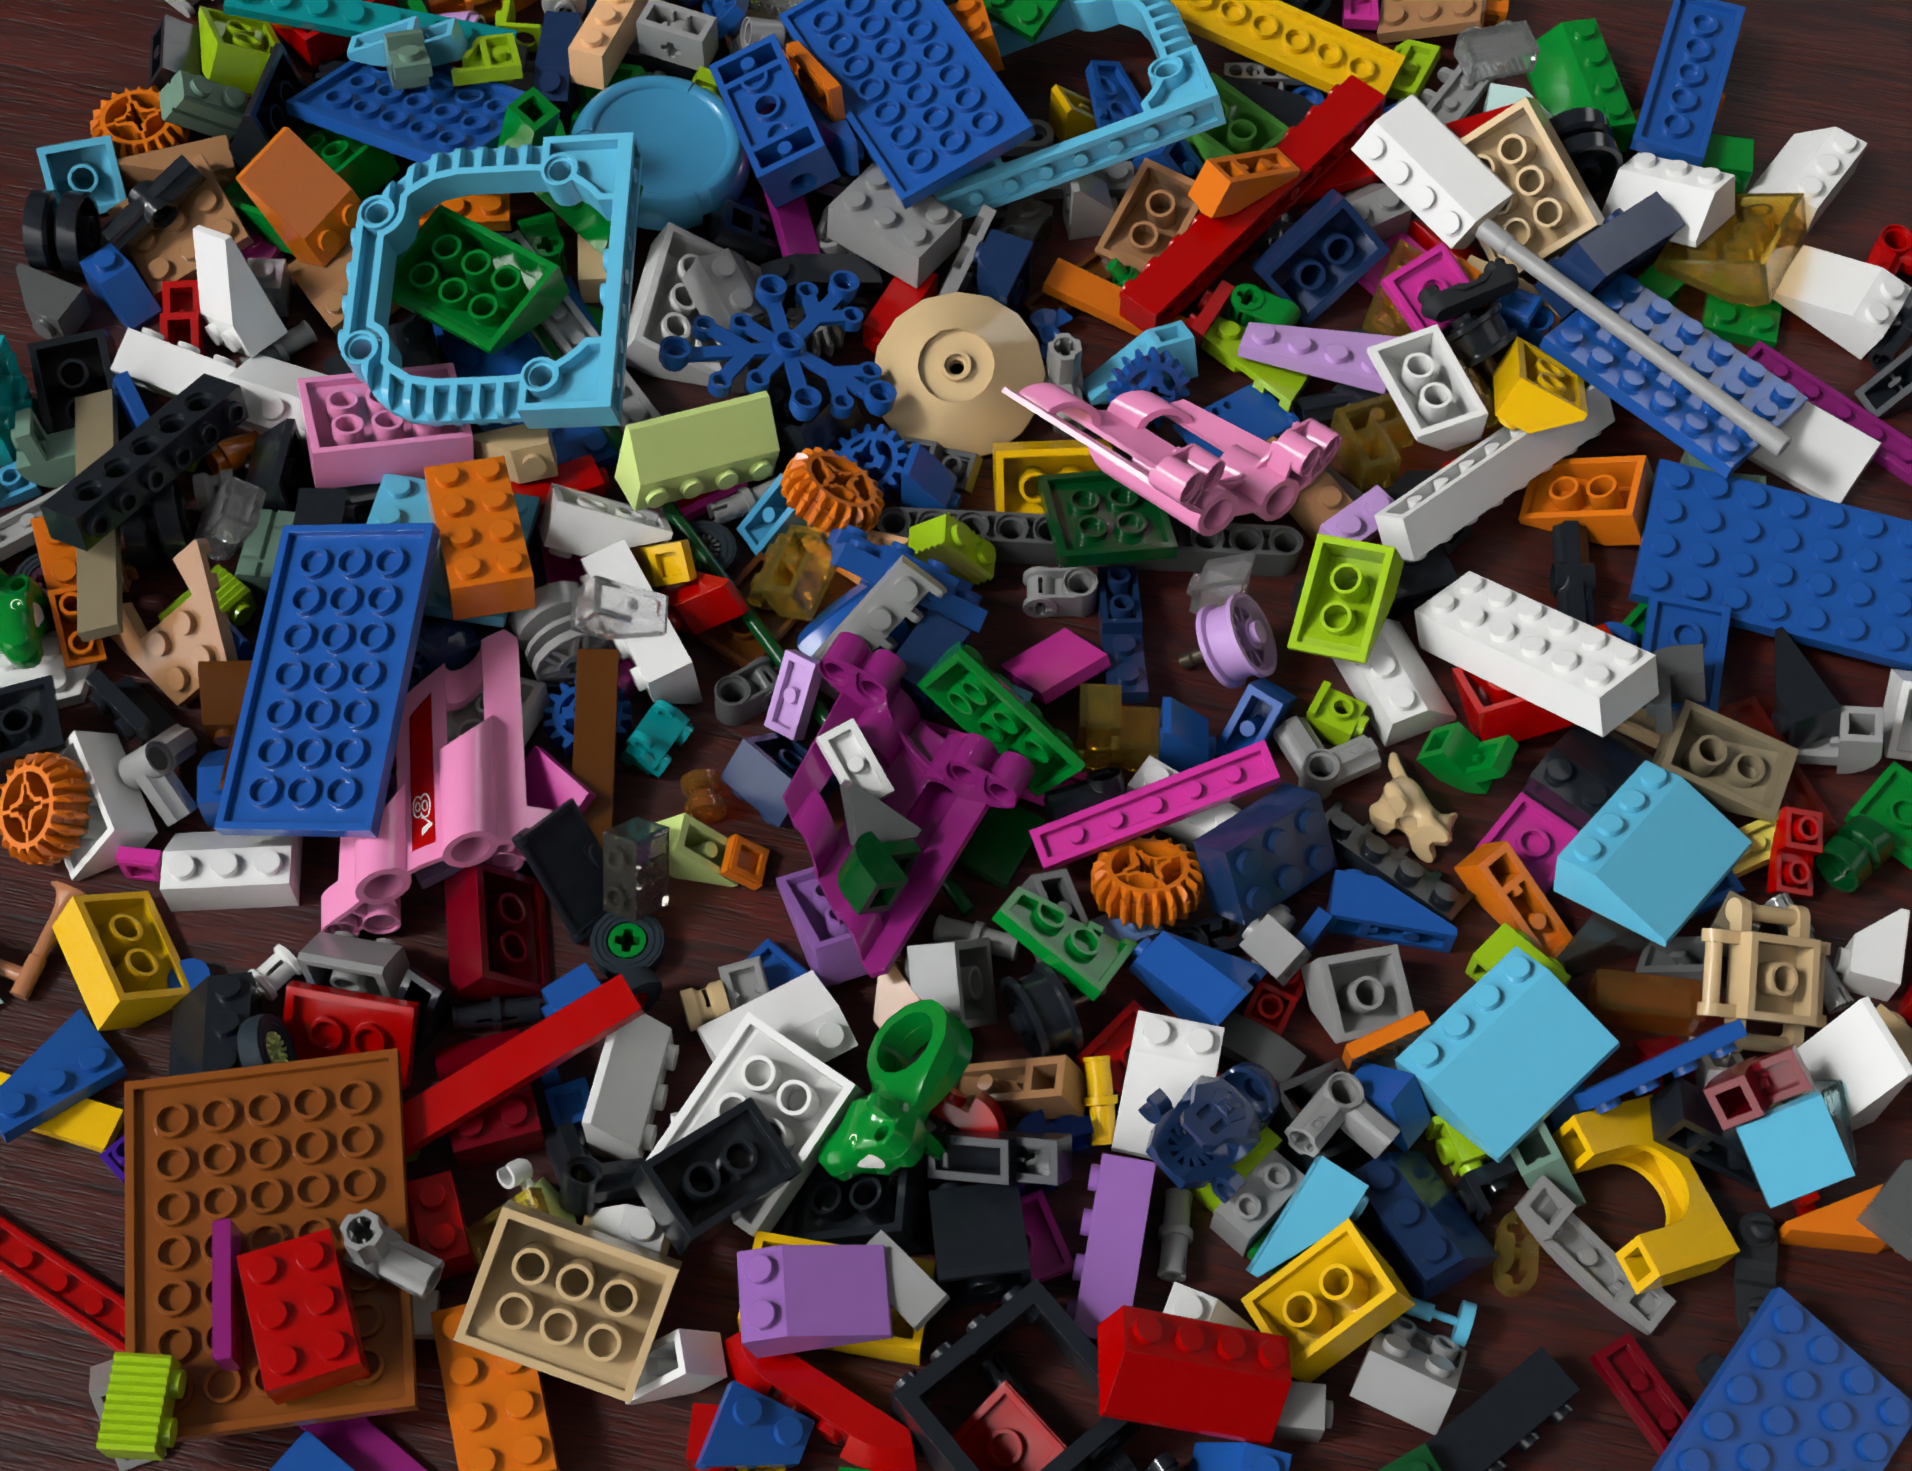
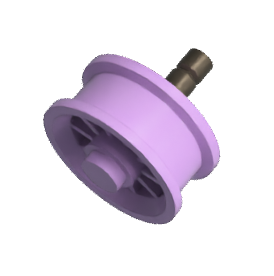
M1242 592L1231 595L1227 599L1226 604L1220 607L1209 604L1200 608L1196 616V635L1199 647L1178 656L1179 664L1184 670L1206 662L1214 677L1229 689L1243 686L1247 678L1253 675L1259 678L1270 676L1274 673L1277 666V648L1270 624L1254 599Z

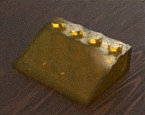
M1735 193V214L1696 248L1668 241L1654 263L1655 270L1732 304H1746L1750 307L1770 304L1807 233L1804 193Z

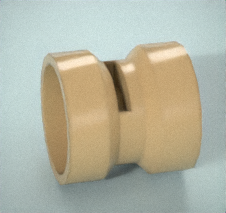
M722 980L708 983L705 989L695 990L689 988L679 991L690 1032L696 1031V1028L730 1012Z

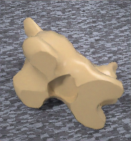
M1392 752L1389 755L1388 768L1393 779L1383 787L1384 792L1380 799L1370 806V821L1376 827L1375 830L1384 835L1395 829L1401 830L1406 834L1415 855L1426 863H1432L1437 857L1435 846H1448L1452 842L1454 822L1458 814L1455 812L1450 814L1438 812L1429 802L1422 788L1413 779L1408 778L1397 753Z

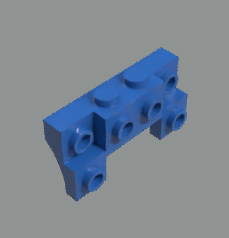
M847 525L846 529H832L826 542L832 548L831 566L835 568L840 567L861 577L860 583L873 588L894 563L904 555L947 589L942 598H938L929 591L915 607L925 614L930 609L946 619L965 627L971 633H979L988 613L987 610L979 607L982 596L971 591L973 584L948 574L951 569L950 567L933 559H928L927 563L913 557L915 554L914 549L899 542L893 541L891 546L876 545L867 540L869 537L867 532L851 525Z

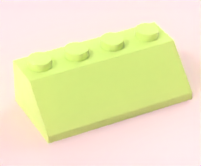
M762 391L626 425L615 479L634 512L647 508H658L666 503L685 498L692 499L700 494L719 489L726 490L738 484L754 480L761 481L769 476H773L780 448L769 394L767 391Z

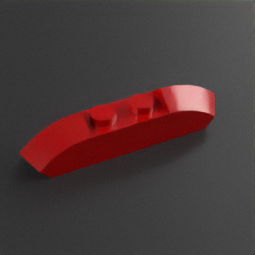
M741 1332L722 1342L724 1359L731 1374L738 1383L770 1399L774 1397L777 1399L776 1402L814 1420L816 1425L814 1430L823 1439L837 1445L839 1440L845 1444L840 1454L842 1459L872 1471H917L910 1429L793 1353L756 1358L741 1343Z

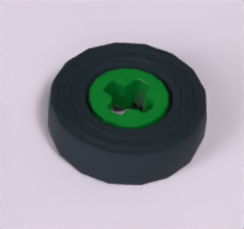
M635 907L617 908L603 915L595 924L590 937L591 958L598 970L609 979L636 966H646L655 972L662 964L666 952L665 932L657 918L646 910ZM626 936L628 938L632 936L634 943L639 945H632L628 952L622 951V946L618 943H623Z

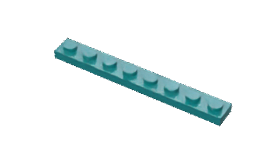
M224 0L223 5L224 14L350 38L416 15L423 28L451 19L450 17L362 0ZM457 19L468 41L466 51L472 48V43L478 36L513 33L516 41L517 30Z

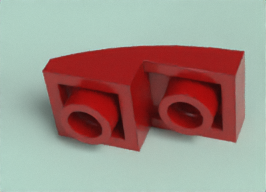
M1787 806L1781 809L1770 853L1767 894L1782 895L1784 892H1788L1790 898L1802 900L1813 897V856L1823 853L1822 812Z
M1301 968L1284 987L1270 974L1266 973L1263 979L1258 982L1243 1016L1261 1024L1281 1037L1305 991Z

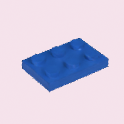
M1651 592L1647 603L1641 649L1653 653L1656 650L1669 646L1703 644L1706 702L1694 703L1717 712L1731 607ZM1672 703V710L1674 711L1681 703Z

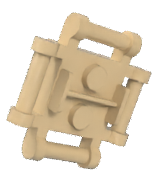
M1733 897L1727 902L1725 908L1726 918L1730 922V930L1702 928L1701 942H1705L1702 1002H1697L1696 1015L1724 1018V1023L1740 1019L1745 1030L1746 1020L1783 1024V1032L1780 1036L1747 1033V1036L1734 1041L1737 1050L1731 1052L1734 1054L1742 1050L1772 1053L1793 1044L1798 1048L1804 1044L1805 1027L1824 1028L1827 1025V1015H1823L1825 962L1826 956H1830L1831 943L1810 939L1811 916L1807 907L1790 905L1787 908L1758 905L1751 904L1745 898ZM1752 921L1785 925L1788 929V936L1751 931ZM1723 944H1729L1725 1004L1720 1003Z

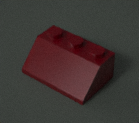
M482 862L478 865L465 867L444 880L451 996L473 1002L491 1001L492 996H500V1000L535 995L543 998L541 989L551 983L544 889L538 879Z

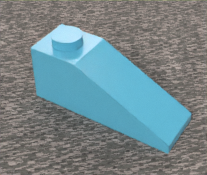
M1317 1155L1246 1271L1258 1278L1313 1245L1348 1218L1356 1221L1369 1201V1198L1364 1195L1369 1185L1324 1156Z

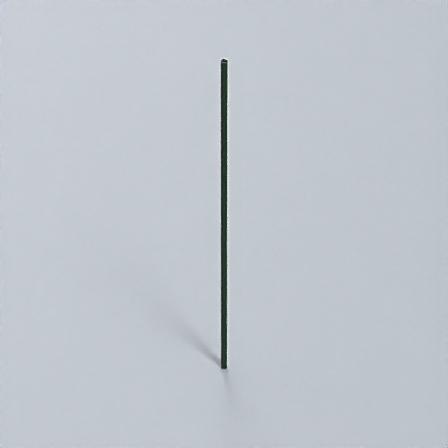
M541 324L528 331L546 357L556 361L564 356ZM598 426L618 454H620L624 434L618 426ZM670 502L660 506L659 509L682 540H689L691 552L705 571L710 575L731 580L750 608L740 618L780 670L785 653L783 647L674 502ZM817 694L812 715L822 727L830 710ZM949 872L941 888L962 917H967L976 910V906L951 872Z

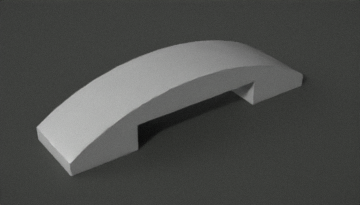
M1541 1175L1514 1207L1524 1225L1553 1260L1582 1288L1621 1319L1644 1334H1651L1675 1304L1676 1300L1662 1287L1636 1295L1615 1256V1252L1572 1212L1576 1205L1545 1175Z

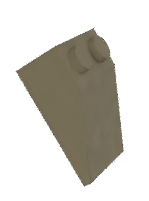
M1685 699L1673 711V733H1662L1652 763L1683 777L1717 810L1773 822L1779 811L1799 749Z

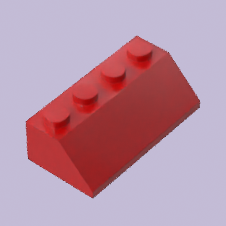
M1605 623L1594 626L1601 631L1613 635ZM1460 667L1452 668L1453 677L1469 727L1480 742L1504 735H1509L1518 742L1576 725Z
M1127 1305L1121 1306L1097 1325L1100 1416L1263 1446L1271 1443L1292 1383L1289 1337Z

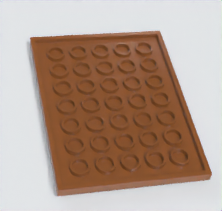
M398 1048L124 1082L125 1352L173 1355L182 1364L181 1369L186 1370V1390L182 1399H175L172 1415L178 1421L176 1442L418 1410L413 1295L382 1278L379 1281L369 1279L346 1264L345 1267L370 1377L276 1405L264 1390L242 1282V1370L225 1372L212 1359V1223H214V1220L232 1219L241 1231V1254L330 1228L341 1245L344 1257L347 1249L343 1245L344 1235L339 1228L347 1214H357L364 1209L378 1215L384 1225L396 1231L402 1236L403 1241L410 1244L401 1057Z

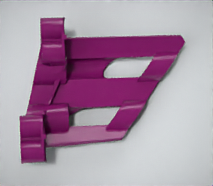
M841 632L818 664V670L821 675L840 692V695L782 798L794 828L798 829L806 842L814 865L813 872L840 926L843 922L846 924L856 945L859 960L869 976L873 978L889 972L989 807L1013 808L1034 776L1035 768L1021 754L1011 751L1004 752L1003 754L998 753L997 748L991 741L976 733L966 734L964 739L954 734L947 735L945 739L920 720V713L916 704L900 688L901 679L907 670L904 661L898 655L886 649H878L874 653L870 651L867 643L859 636L850 632ZM852 718L856 721L895 790L893 794L881 801L922 829L917 837L903 839H913L921 849V853L907 876L909 879L891 910L885 911L882 918L879 912L858 915L842 894L838 886L837 875L853 846L850 845L846 820L837 833L830 812L819 794L833 774V771L816 743V738Z

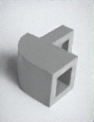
M1841 706L1839 734L1797 748L1799 752L1795 763L1837 765L1836 774L1856 773L1873 767L1879 762L1882 755L1884 708Z

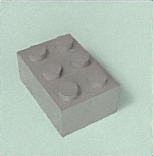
M872 163L828 205L827 237L917 289L960 246L963 214L931 196L905 210L877 166Z

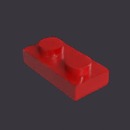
M1223 279L1214 292L1210 289L1206 290L1196 307L1201 310L1200 314L1197 316L1191 313L1185 323L1195 338L1196 349L1235 288Z

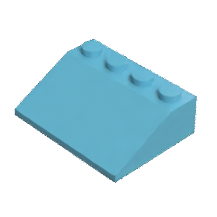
M1645 760L1557 856L1553 891L1666 947L1748 852L1752 841L1683 777Z
M1515 946L1395 1059L1397 1070L1415 1074L1426 1106L1497 1163H1500L1620 1047V1043L1549 969Z

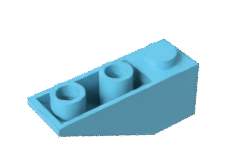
M1180 320L1145 330L1083 380V393L1091 406L1109 404L1107 396L1111 392L1106 384L1109 381H1116V377L1111 370L1113 368L1122 369L1125 366L1121 359L1124 356L1129 358L1130 361L1135 359V350L1137 349L1144 356L1148 355L1150 347H1155L1160 355L1167 350L1174 359L1177 358L1180 361L1189 379L1197 377L1195 338L1183 321ZM1161 370V374L1167 380H1170L1169 373Z

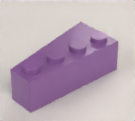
M1102 1153L1101 1164H1091L1087 1190L1096 1192L1093 1209L1084 1208L1080 1235L1088 1236L1086 1253H1076L1072 1280L1080 1281L1081 1283L1078 1300L1069 1298L1066 1311L1091 1342L1098 1343L1097 1325L1121 1306L1133 1307L1156 1166L1155 1162Z

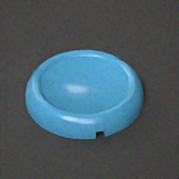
M646 75L615 83L589 101L580 112L572 129L571 135L634 132L643 152L641 185L644 188L639 201L638 228L662 231L668 222L682 229L702 225V216L710 213L713 218L727 199L736 202L744 191L749 179L751 163L723 99L711 90L683 78L666 75Z

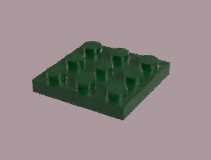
M1102 470L1038 475L1037 489L1059 568L1177 558L1178 544L1168 513L1114 480Z

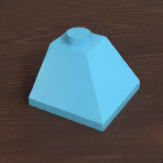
M111 135L36 148L47 190H56L61 196L67 191H89L96 200L99 214L107 213V210L127 198Z

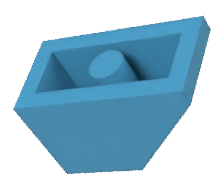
M783 473L779 474L736 528L755 555L760 551L768 554L805 534L812 527V525L807 526V521L803 518L795 516V509L786 505L787 499L781 494L782 486L780 484Z

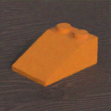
M283 127L235 177L299 262L326 267L351 240V230L356 228L357 212L362 201L354 190L289 127Z
M1647 455L1560 459L1553 464L1551 470L1540 473L1528 482L1518 518L1520 524L1552 531L1554 525H1559L1564 521H1578L1581 525L1586 526L1587 540L1589 542L1604 546L1640 545L1654 480Z

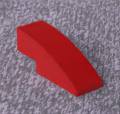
M162 281L163 313H159L160 334L165 337L163 341L177 345L178 341L189 343L201 350L199 354L206 356L207 333L205 326H207V323L200 313L198 281Z

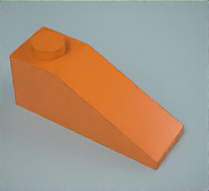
M1278 148L1210 158L1205 161L1188 196L1198 205L1200 212L1211 219L1233 215L1294 179L1301 170Z
M1508 841L1483 843L1454 867V870L1467 889L1475 894L1474 899L1500 925L1506 922L1514 930L1517 929L1525 933L1530 938L1533 946L1545 956L1557 960L1577 943Z
M1883 1184L1786 1221L1777 1231L1778 1244L1873 1254L1891 1249L1892 1247L1856 1220Z

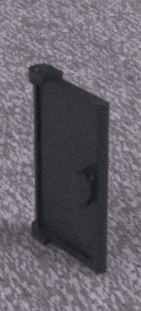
M573 798L563 803L531 828L525 827L513 836L512 842L522 852L568 929L569 937L574 944L580 943L589 937L595 924L603 915L620 908L631 899ZM590 844V846H589V848H588V852H589V853H587V852H586V846Z

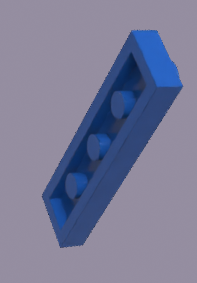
M1740 1019L1724 1023L1572 1095L1580 1112L1595 1108L1597 1115L1621 1105L1622 1102L1619 1096L1633 1090L1636 1096L1642 1095L1659 1087L1660 1083L1657 1078L1664 1074L1672 1072L1674 1078H1677L1699 1068L1696 1059L1710 1053L1712 1059L1715 1060L1737 1050L1734 1041L1748 1034Z

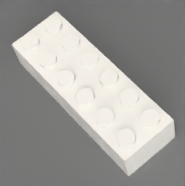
M1468 571L1414 610L1419 647L1601 737L1606 736L1659 695L1655 654L1471 571Z

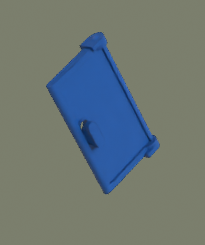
M1253 383L1203 408L1264 441L1273 436L1275 438L1291 428L1294 422H1300L1291 409L1289 412L1285 411L1268 391L1262 394L1253 387ZM1173 424V429L1188 445L1196 443L1218 458L1224 453L1179 424Z

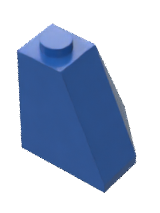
M1164 930L1155 940L1147 935L1133 949L1130 954L1136 959L1128 968L1137 979L1180 1019L1218 1026L1267 973L1258 964Z

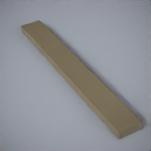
M113 389L75 398V466L77 476L119 442L118 399ZM119 525L88 552L76 548L77 634L83 642L123 633L121 526Z

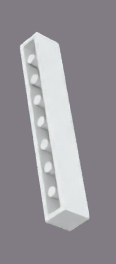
M1584 380L1588 415L1584 421L1530 434L1519 428L1514 431L1505 426L1376 513L1374 516L1382 545L1395 547L1402 559L1407 563L1424 559L1427 556V552L1437 545L1451 540L1453 534L1475 523L1478 517L1487 510L1501 505L1504 502V498L1514 491L1525 488L1529 484L1528 482L1540 473L1551 470L1554 463L1564 456L1575 453L1577 447L1587 440L1599 436L1604 428L1615 421L1610 398Z

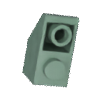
M1542 1121L1510 1154L1529 1189L1541 1175H1545L1578 1208L1586 1204V1201L1544 1121Z

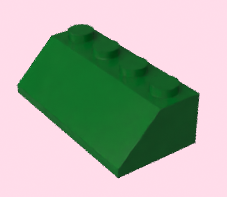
M1595 18L1561 22L1520 52V59L1534 96L1552 116L1573 108L1590 107L1598 109L1607 116L1612 128L1613 139L1617 141L1620 152H1627L1637 122Z

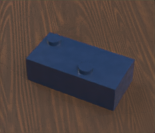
M1656 191L1624 212L1621 208L1615 210L1603 221L1604 225L1577 241L1561 258L1557 255L1548 264L1592 296H1595L1622 273L1631 275L1644 266L1685 223ZM1540 281L1534 285L1536 290L1562 320L1578 310Z

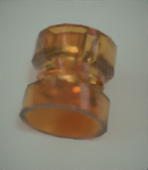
M708 768L692 770L683 775L680 780L681 792L683 796L687 797L684 805L685 813L703 824L717 822L726 816L727 813L725 800L719 793L723 786L720 778L721 775L718 771Z

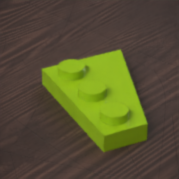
M1218 316L1204 335L1201 348L1231 371L1245 373L1254 380V388L1262 394L1267 391L1280 399L1278 405L1289 412L1294 405L1295 398L1300 396L1312 376L1238 357L1239 345L1246 328Z

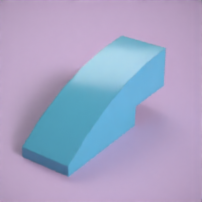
M416 15L352 36L347 56L351 61L387 67L383 34L421 28L432 66L462 60L461 57L466 52L468 41L456 17L423 28Z

